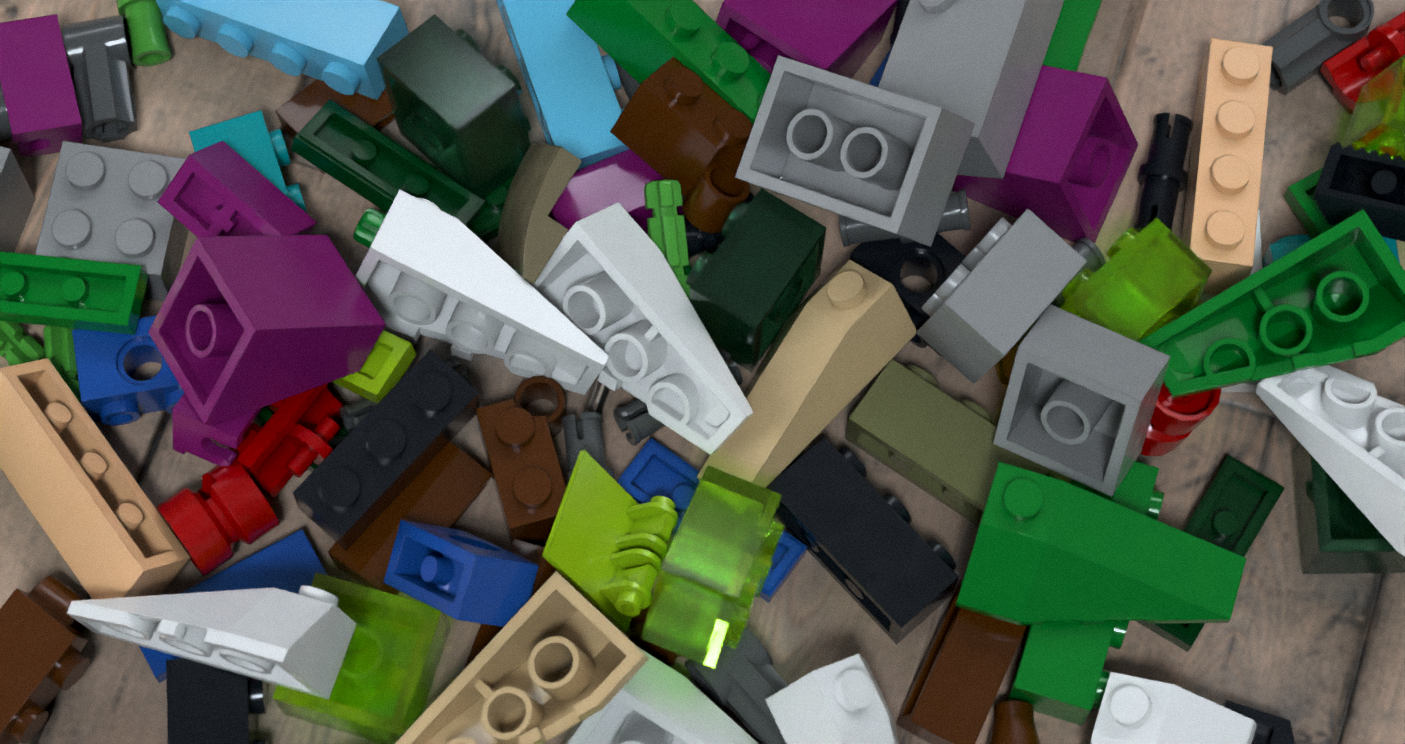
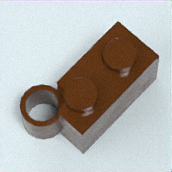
M673 56L640 84L610 132L665 180H677L680 183L681 193L686 197L683 201L685 217L693 226L707 233L723 231L750 193L749 183L735 178L753 124L743 113L732 107L705 84L695 72L688 69Z
M539 376L523 381L517 388L514 399L476 409L481 440L490 472L493 474L492 479L511 545L514 539L535 545L547 542L566 491V485L552 438L556 437L563 430L561 419L566 416L564 392L553 379ZM539 399L551 401L557 406L556 410L548 417L532 416L525 410V407L530 402Z
M49 575L41 580L30 593L16 588L0 608V744H19V742L25 744L30 741L45 724L48 718V712L45 709L61 689L67 690L71 688L83 676L90 663V659L81 653L89 641L81 635L86 627L67 614L71 601L85 599L55 575Z

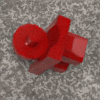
M1405 11L1387 23L1377 26L1368 35L1325 61L1320 69V72L1331 84V93L1349 114L1356 115L1357 118L1405 87Z
M328 383L269 404L268 406L275 413L263 428L252 422L243 434V441L238 448L228 447L236 453V460L243 466L259 490L273 499L293 475L300 478L313 462L319 466L333 451L328 443L340 429L336 422L340 418L339 409L343 404L329 391Z

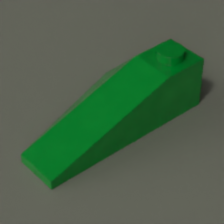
M1363 209L1138 342L1171 356L1163 385L1172 399L1375 355L1405 338V271Z
M999 462L991 483L955 606L1019 626L1042 625L1043 622L1081 621L1082 625L1104 624L1105 621L1146 620L1149 624L1228 623L1232 616L1247 558L1063 480Z

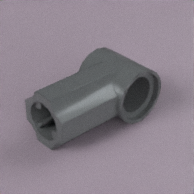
M1320 0L1316 7L1262 43L1261 45L1273 47L1269 87L1272 90L1280 91L1283 95H1287L1320 72L1325 61L1365 37L1374 16L1373 1ZM1332 16L1347 18L1354 27H1338L1329 18Z
M124 14L62 24L61 34L71 78L75 81L84 138L100 140L103 143L125 139L129 133L137 131V123L129 70L134 69V64L131 58L132 49Z
M735 619L684 662L685 666L703 692L720 707L727 705L761 744H786L765 699L787 687L788 684L771 666L773 664L772 659L762 643L744 624Z

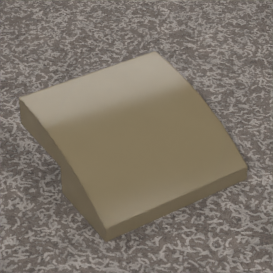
M532 142L512 180L503 206L496 244V254L531 284L535 283L568 231L567 228L550 218L548 214L582 163V160L560 146Z

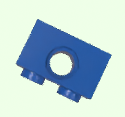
M156 316L139 318L135 335L83 329L72 330L81 402L93 422L101 421L105 425L118 426L137 421L140 418V414L162 410L172 414V409L184 394L183 389L148 333ZM156 362L162 365L159 373L149 380L137 381L132 379L135 370L144 363Z
M401 519L383 583L456 620L504 627L532 597L533 584L539 565L464 530Z

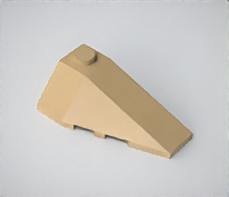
M849 260L831 273L789 315L744 393L754 413L718 451L712 455L709 454L697 476L703 486L743 512L917 334V329L893 284Z
M556 571L395 744H544L602 710L650 658Z

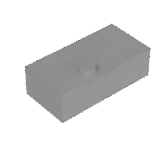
M910 0L878 88L941 107L975 123L957 175L1003 179L1064 0Z

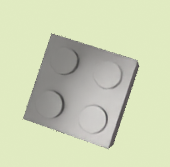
M63 141L35 255L140 265L149 275L143 299L164 302L180 270L188 229L157 201L186 159Z
M1029 209L1013 225L1002 217L961 262L962 264L955 269L921 307L930 317L916 333L974 384L1009 352L1084 266L1087 260Z
M1050 304L1018 347L993 444L1112 497L1142 451L1171 356Z

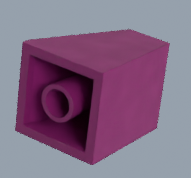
M724 0L716 23L770 74H772L779 55L852 79L882 40L898 0Z
M1042 65L1003 179L957 175L951 191L959 192V190L965 189L967 198L1017 219L1029 209L1058 236L1074 243L1080 238L1085 237L1095 244L1138 147V142L1108 78Z
M327 235L199 236L187 255L148 333L203 424L215 425L359 372L386 324Z

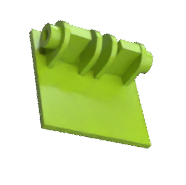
M582 450L579 452L542 556L622 633L627 632L632 616L639 615L641 609L647 608L651 603V591L656 576L661 573L663 567L662 560L665 559L668 552V546L664 541L669 540L671 531L678 522V514L675 511L676 505L665 496H654L650 502L638 504L586 450Z

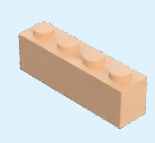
M1211 38L1198 75L1176 291L1216 296L1249 277L1253 268L1273 47L1217 38Z
M48 358L0 368V469L91 599L160 595L190 559L186 550Z

